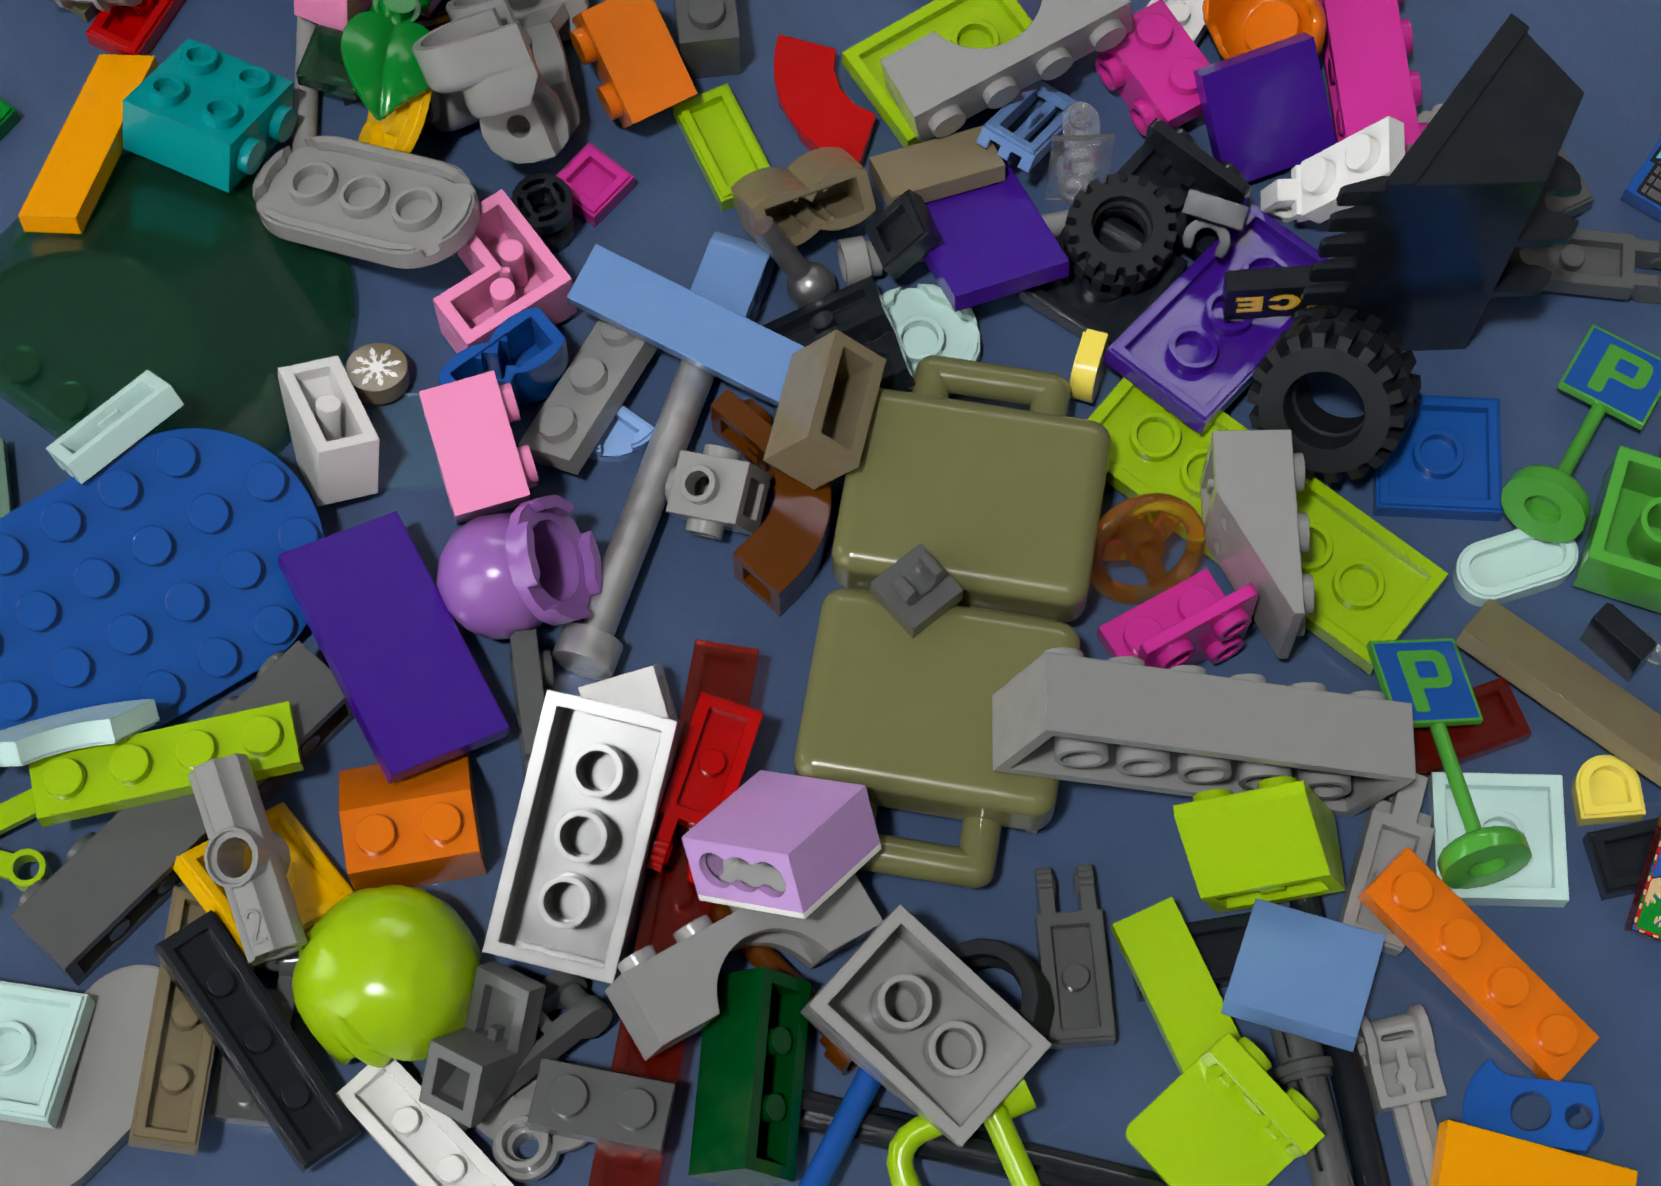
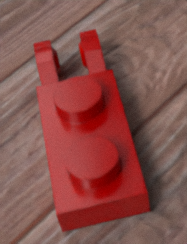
M701 692L659 812V819H662L647 868L662 872L663 867L668 864L674 846L672 841L677 825L692 829L738 790L764 712ZM688 863L686 869L688 876L686 881L694 883L691 869Z

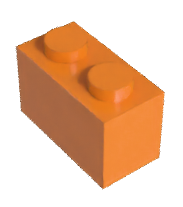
M606 0L580 12L572 18L576 29L570 32V37L576 53L584 65L593 64L602 83L601 86L596 88L599 101L611 121L618 118L623 129L698 94L654 0Z

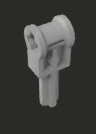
M1421 1004L1408 1006L1407 1013L1372 1021L1363 1016L1356 1042L1375 1116L1392 1112L1411 1186H1429L1438 1133L1431 1104L1440 1102L1447 1096L1435 1052L1434 1037L1428 1016Z

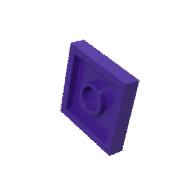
M1303 32L1193 71L1213 158L1218 162L1225 161L1235 166L1243 174L1247 183L1301 164L1305 159L1337 143L1313 36Z

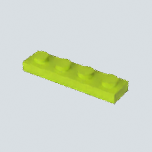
M289 701L137 733L115 744L70 750L29 763L37 820L42 827L192 795L194 792L188 774L194 771V767L211 759L222 758L235 753L248 756L255 781L302 771L304 767L291 704Z

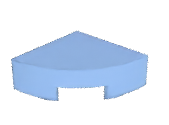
M621 405L588 458L601 462H620L640 456L647 449L654 427Z

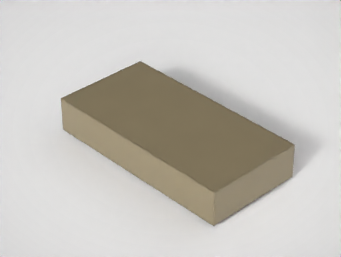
M983 126L869 157V173L887 206L892 204L908 189L922 196L924 202L927 203L1005 181L1006 165L1002 158L997 155L998 151L993 143L987 149L976 143Z

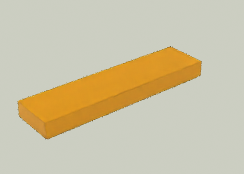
M99 54L18 214L24 232L83 233L123 151V100L159 66L155 56Z

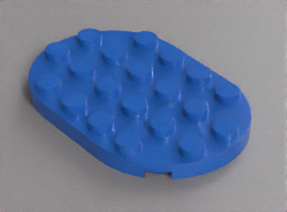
M176 429L151 435L137 441L83 484H80L73 476L0 518V727L7 729L40 718L97 705L154 699L159 721L155 722L156 725L139 733L156 730L258 671L263 663L274 653L281 650L285 651L300 635L307 622L277 564L279 554L324 538L317 510L309 493L298 477L274 454L241 436L214 429Z

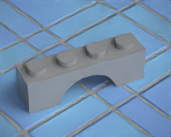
M1042 0L1035 19L1023 33L1007 43L990 48L979 49L959 46L949 42L933 31L880 60L886 87L920 143L934 136L938 138L948 136L961 128L966 119L988 107L990 109L1003 107L1010 103L1019 94L1020 90L1041 79H1055L1064 74L1074 61L1095 50L1103 52L1118 45L1125 38L1126 34L1133 30L1130 0Z
M856 874L851 876L806 919L729 906L732 914L715 923H712L710 917L706 914L676 931L673 936L677 944L657 954L654 947L648 945L619 962L617 967L621 974L605 990V993L644 1060L647 1061L702 1030L720 1014L717 999V981L720 968L727 954L750 946L771 947L792 955L811 969L863 940L874 931L883 920Z

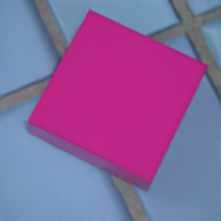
M590 142L556 175L563 179L570 188L574 206L573 211L593 227H596L635 188L634 176Z

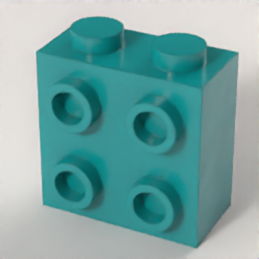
M188 38L123 100V149L229 193L247 174L252 175L259 169L264 157L278 142H285L292 134L297 120V111L293 108L294 81L216 50L207 44H202Z

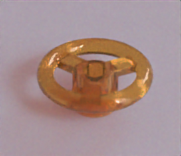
M1165 493L1138 495L1117 504L1099 520L1090 578L1091 584L1102 595L1113 601L1126 604H1140L1188 579L1198 567L1205 550V528L1199 513L1185 500ZM1152 512L1161 513L1157 518H1155ZM1182 523L1187 535L1186 547L1178 563L1166 573L1160 560L1165 551L1164 542ZM1130 560L1134 566L1143 569L1148 583L1141 585L1119 583L1108 575L1103 561Z

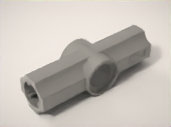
M235 753L226 757L211 759L194 767V771L188 774L209 839L204 855L205 868L210 878L225 889L248 964H261L302 950L301 947L306 945L308 941L286 877L291 861L289 847L284 838L271 830L248 756ZM249 845L252 850L253 859L249 870L246 872L243 865L244 851Z

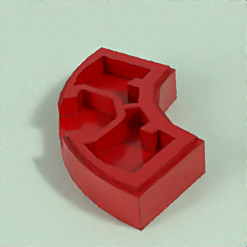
M779 34L774 53L776 97L780 109L782 108L788 121L798 133L799 140L811 151L823 147L843 148L862 165L876 126V114L855 105L840 89L835 74L836 49Z

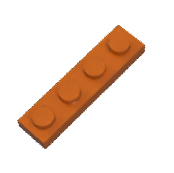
M1408 846L1401 850L1358 894L1357 898L1539 1079L1561 1081L1600 1038Z

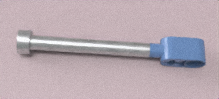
M715 231L709 241L690 290L755 321L772 275L775 260L755 242ZM683 360L680 362L602 561V591L599 594L590 596L587 609L592 613L589 617L580 619L578 623L569 622L563 625L552 653V658L557 664L582 677L604 680L613 676L623 650L622 643L614 635L666 504L665 484L670 470L677 465L680 450H687L715 377Z

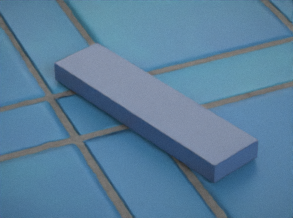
M595 244L567 295L568 304L776 407L779 404L792 354L804 348V346L598 244Z

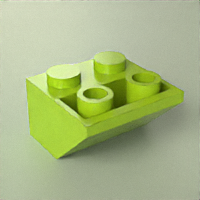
M1291 776L1271 777L1258 782V789L1232 794V791L1228 789H1209L1194 794L1192 797L1193 802L1173 805L1174 818L1200 898L1217 914L1253 908L1256 898L1276 904L1346 891L1335 815L1304 780L1297 781L1295 777Z

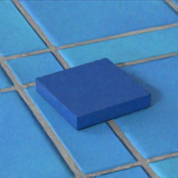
M1417 395L1415 399L1420 400L1414 418L1410 422V426L1394 452L1390 453L1386 462L1376 470L1373 468V516L1499 522L1503 513L1501 504L1500 399Z

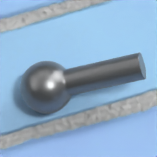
M763 217L754 224L752 228L753 235L787 275V293L797 307L802 308L835 292L836 284L831 271L821 263L807 262L772 217Z

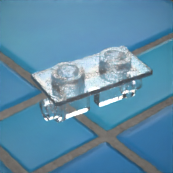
M1086 102L1070 105L1063 113V135L1052 136L1045 200H1062L1065 203L1072 204L1080 190L1086 191L1089 182L1098 178L1101 184L1106 182L1107 175L1110 174L1115 134H1101L1099 114L1093 106Z

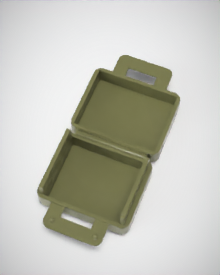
M929 355L924 357L916 367L915 385L912 387V393L879 388L859 467L846 473L832 547V572L836 581L845 588L832 591L825 597L822 603L794 754V775L866 785L875 822L878 806L963 820L959 846L878 834L882 849L859 870L968 888H981L986 886L994 876L1002 826L1026 830V833L1037 834V831L1045 827L1054 815L1060 780L993 771L992 695L1014 678L1017 673L1021 672L1042 655L1044 651L1058 647L1080 650V639L1077 632L1065 623L1077 619L1083 613L1086 606L1111 448V437L1108 430L1096 421L1067 417L1070 386L1068 381L1059 374L947 356ZM953 393L1030 405V410L949 399V394ZM921 543L963 589V599L912 639L870 592V582Z

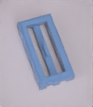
M1039 80L1020 90L1019 94L1010 103L1003 106L985 123L976 143L986 149L993 142L998 143L1001 146L997 155L1006 161L1014 154L1020 156L1021 160L1018 168L1028 173L1078 123L1085 106ZM1038 96L1046 100L1014 133L1007 129L1037 100ZM1058 108L1063 110L1031 143L1028 142L1058 111Z

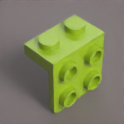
M1230 1033L1217 1040L1135 1117L1125 1129L1127 1142L1168 1186H1267L1294 1159L1306 1155L1325 1135L1314 1124L1320 1119V1116L1311 1103L1293 1088H1290L1285 1093L1266 1073L1272 1068V1065L1265 1054L1248 1038L1242 1037L1237 1041Z

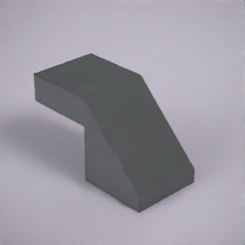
M495 960L477 966L465 1027L430 1040L419 1102L469 1128L479 1125L534 1047L546 985Z

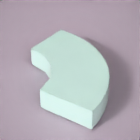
M140 699L97 705L40 718L1 730L0 767L24 766L39 759L66 751L120 742L156 725L155 722L159 721L155 700Z

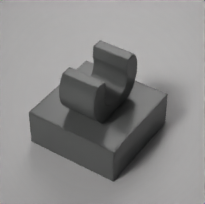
M921 543L870 582V592L912 639L963 599V589Z

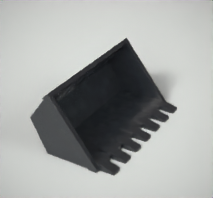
M1512 13L1509 15L1390 176H1379L1344 185L1340 188L1336 198L1337 205L1356 207L1340 210L1330 215L1327 231L1345 233L1321 240L1318 256L1321 258H1335L1312 265L1309 272V281L1323 283L1304 288L1300 297V304L1303 306H1316L1296 311L1292 323L1304 315L1310 320L1315 312L1320 309L1331 308L1333 316L1337 317L1343 308L1357 309L1358 320L1365 322L1370 314L1383 320L1378 328L1387 335L1395 329L1404 338L1398 347L1400 351L1465 349L1490 298L1536 296L1546 289L1553 272L1538 265L1525 263L1521 259L1519 251L1524 248L1541 249L1553 247V245H1564L1573 237L1577 229L1579 220L1563 213L1552 212L1546 206L1545 199L1550 196L1567 197L1579 195L1582 190L1581 178L1575 167L1563 157L1558 156V153L1584 92L1528 34L1530 27Z

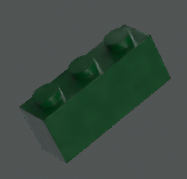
M764 966L718 975L717 999L720 1014L708 1023L702 1031L688 1176L724 1186H768L795 1182L808 1020L800 1011L810 1001L811 982Z

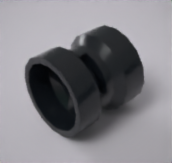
M548 173L532 174L521 180L512 192L511 201L552 254L561 252L570 245L576 232L573 199L569 186L563 179Z

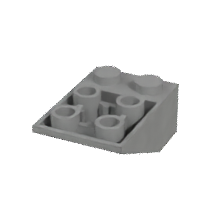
M1291 430L1213 431L1199 481L1203 540L1235 591L1252 583L1259 594L1252 618L1277 658L1288 659L1296 636H1304L1306 614L1313 613L1314 609L1312 574H1302L1301 552H1308L1309 518L1307 513H1297V492H1303L1305 486L1303 453H1293Z

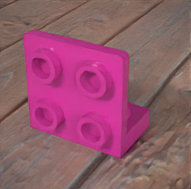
M1206 568L1099 626L1097 638L1110 658L1119 656L1138 657L1145 661V666L1169 669L1179 665H1198L1207 659L1212 664H1217L1230 658L1244 646L1243 640L1252 622L1251 618L1259 594L1252 583L1225 596Z

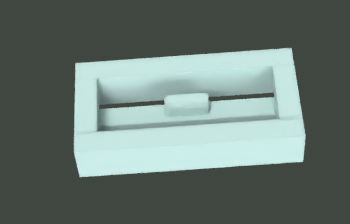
M146 370L46 447V450L62 470H66L71 477L74 476L80 484H83L181 408L184 403L170 384L149 370Z

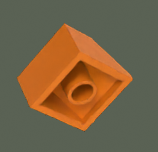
M469 752L391 784L388 783L379 764L339 771V818L347 875L355 891L364 888H378L389 884L418 887L487 875Z

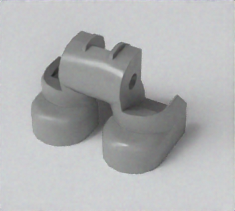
M450 0L446 5V10L451 22L432 30L413 44V53L429 88L443 94L462 91L472 116L479 118L484 140L490 149L504 160L518 164L548 160L560 153L580 123L579 105L571 86L562 42L571 40L570 32L576 29L572 18L588 9V0Z

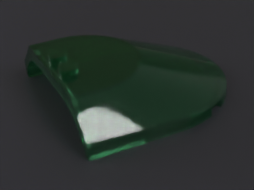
M135 153L122 154L82 234L24 232L18 217L0 235V397L58 439L146 370H149L170 384L184 405L141 439L176 429H214L246 438L262 446L277 457L292 441L278 380V368L337 355L344 367L347 360L348 350L346 345L350 334L352 318H355V295L346 256L281 239L264 226L253 198L254 180L262 165L254 174H247L227 193Z

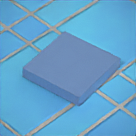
M1256 898L1224 997L1221 1014L1353 1052L1386 935Z

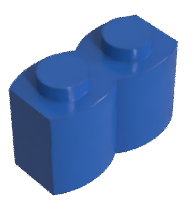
M539 307L523 310L505 320L494 331L489 342L468 347L452 357L437 377L439 386L494 370L498 386L506 383L511 384L519 410L521 406L533 404L547 398L554 390L570 365L566 339Z

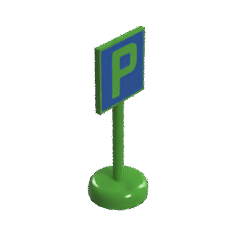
M1594 324L1591 326L1557 386L1560 390L1592 405L1557 468L1549 465L1535 464L1520 468L1507 480L1502 489L1501 504L1510 521L1527 535L1545 542L1563 543L1573 540L1584 530L1588 523L1591 505L1587 492L1571 475L1604 415L1608 413L1642 430L1661 396V358Z
M1454 638L1369 641L1366 647L1381 691L1386 695V700L1412 703L1413 728L1430 727L1466 831L1465 834L1454 839L1443 848L1438 857L1437 864L1443 882L1451 888L1470 889L1502 881L1517 873L1528 864L1532 857L1524 833L1510 826L1481 827L1446 726L1480 725L1483 722V717L1457 645L1454 644Z

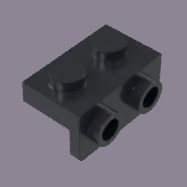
M1155 118L1149 124L1145 142L1117 172L1120 182H1127L1129 174L1139 176L1138 185L1145 187L1150 181L1158 186L1156 193L1158 198L1166 194L1171 202L1169 212L1176 213L1177 218L1175 230L1177 235L1174 246L1195 261L1219 237L1213 229H1203L1196 235L1195 244L1192 249L1184 246V231L1192 221L1197 219L1182 213L1189 188L1248 206L1252 190L1243 174L1235 166L1225 161L1218 162L1199 148L1194 138L1188 132L1176 126L1170 127L1159 118Z

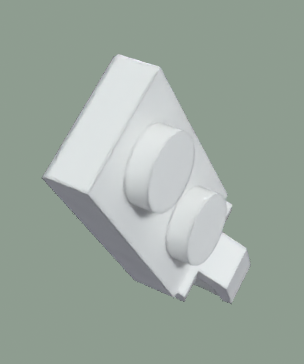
M1387 116L1301 162V165H1295L1291 169V179H1277L1261 190V210L1282 219L1284 223H1289L1293 220H1297V222L1311 220L1320 224L1328 220L1332 213L1354 207L1337 205L1336 198L1340 188L1344 185L1379 176H1390L1405 156L1404 123Z

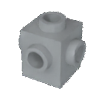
M705 444L703 454L680 450L677 465L670 470L665 484V497L668 502L666 512L687 522L685 532L697 536L722 540L724 530L752 535L760 527L772 475L750 462L741 461L742 453L731 448Z

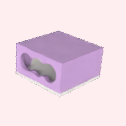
M759 770L737 791L682 836L699 900L806 919L882 849L866 785Z

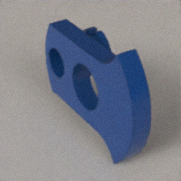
M1491 1057L1476 1071L1465 1091L1462 1117L1464 1124L1566 1152L1586 1155L1593 1145L1602 1138L1604 1133V1120L1601 1116L1599 1100L1592 1084L1508 1075L1495 1065ZM1535 1095L1541 1097L1551 1107L1549 1121L1544 1127L1536 1131L1520 1129L1512 1120L1514 1105L1525 1096ZM1581 1107H1583L1586 1113L1592 1117L1590 1125L1579 1130L1570 1127V1120L1573 1116L1580 1114Z

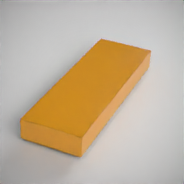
M1448 1119L1439 1123L1429 1186H1636L1638 1171Z

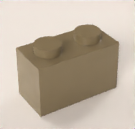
M837 329L793 353L763 461L813 490L858 468L886 359Z

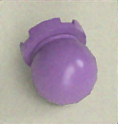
M556 494L543 496L520 503L513 513L477 516L455 530L439 557L437 587L452 618L466 629L487 639H510L513 631L533 630L544 622L557 626L589 617L592 613L587 609L590 596L601 593L603 587L602 562L592 531L580 533L575 521L568 514L575 506L570 501Z

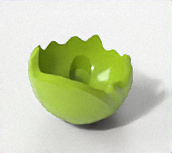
M389 884L378 888L357 890L334 904L307 933L308 943L301 947L302 950L299 951L298 961L293 971L291 985L293 999L300 1016L312 1035L338 1063L346 1065L353 1058H358L365 1064L382 1068L387 1066L391 1058L402 1061L427 1059L431 1039L465 1027L477 966L481 965L480 959L482 954L470 929L453 907L431 895L425 889Z

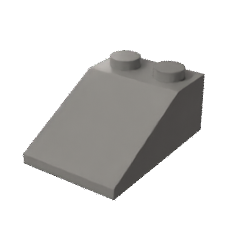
M901 904L887 915L800 1011L808 1021L849 1059L959 1148L964 1145L1052 1045Z

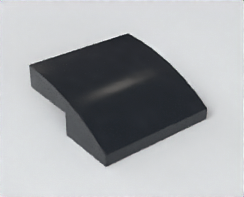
M872 275L762 325L804 347L837 329L886 359L879 388L903 391L915 385L900 340Z

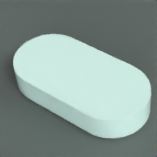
M1516 529L1467 546L1459 555L1454 566L1453 584L1458 594L1465 601L1478 607H1483L1489 599L1495 600L1499 604L1511 602L1563 584L1576 566L1578 547L1575 539L1563 543L1545 542L1527 535L1520 529Z

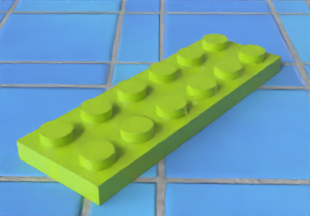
M1123 377L1087 419L1102 424L1108 430L1111 437L1105 481L1217 563L1203 540L1199 481L1212 432L1249 429L1223 411L1204 433L1200 435ZM1313 477L1312 480L1305 478L1304 491L1297 492V513L1308 514L1310 542L1308 552H1301L1302 574H1312L1314 581L1313 613L1306 614L1305 628L1367 674L1371 675L1374 668L1366 647L1368 642L1399 640L1444 584L1448 573L1317 478Z

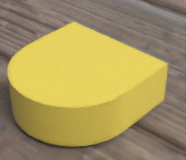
M1091 329L1083 332L1069 382L1071 398L1094 403L1107 366L1103 362L1106 350L1109 348L1107 333Z
M1613 755L1595 756L1587 760L1575 775L1571 793L1577 826L1641 821L1646 815L1640 778L1634 768Z

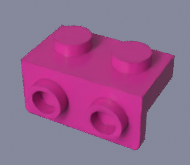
M1159 0L1133 14V30L1127 33L1125 38L1115 47L1107 51L1098 52L1095 61L1098 75L1103 84L1111 91H1118L1128 105V112L1134 126L1144 136H1146L1147 127L1155 118H1159L1170 127H1179L1203 114L1193 71L1210 65L1164 1Z

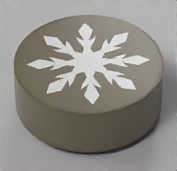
M371 343L355 350L347 360L345 371L361 402L372 405L387 404L401 397L409 386L410 374L406 356L399 348L391 344Z

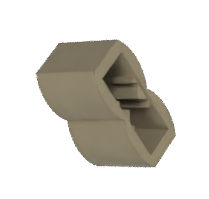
M823 147L809 151L794 160L787 168L767 167L753 171L742 177L731 187L741 227L763 250L766 249L752 233L754 224L763 217H772L796 247L812 238L820 229L834 231L852 227L868 218L876 210L867 170L840 147Z

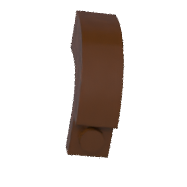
M727 389L710 405L712 431L731 448L741 452V456L745 460L772 475L770 486L775 495L773 507L765 521L733 552L734 577L781 617L807 590L824 561L831 533V485L828 482L813 490L763 461L773 421L757 402L752 399H746L743 402Z

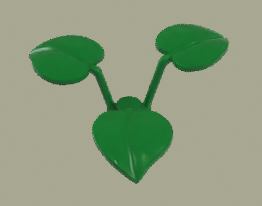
M372 0L370 10L355 15L344 28L341 38V54L345 69L358 96L378 121L385 119L400 106L419 97L430 89L424 79L412 47L418 39L430 32L424 26L417 24L421 13L428 11L432 0Z

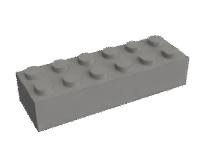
M1058 647L1044 651L1042 655L1021 672L1017 673L1014 678L992 695L993 771L1190 797H1193L1198 792L1209 789H1228L1232 791V794L1258 789V782L1277 776L1295 777L1297 781L1304 780L1334 815L1353 817L1416 780L1412 703L1386 700V695L1379 691L1365 690L1342 694L1328 692L1325 685L1316 682H1301L1285 686L1267 683V678L1259 674H1238L1228 678L1207 675L1205 668L1196 665H1179L1165 669L1145 666V661L1138 657L1119 656L1108 660L1083 657V652L1075 648Z

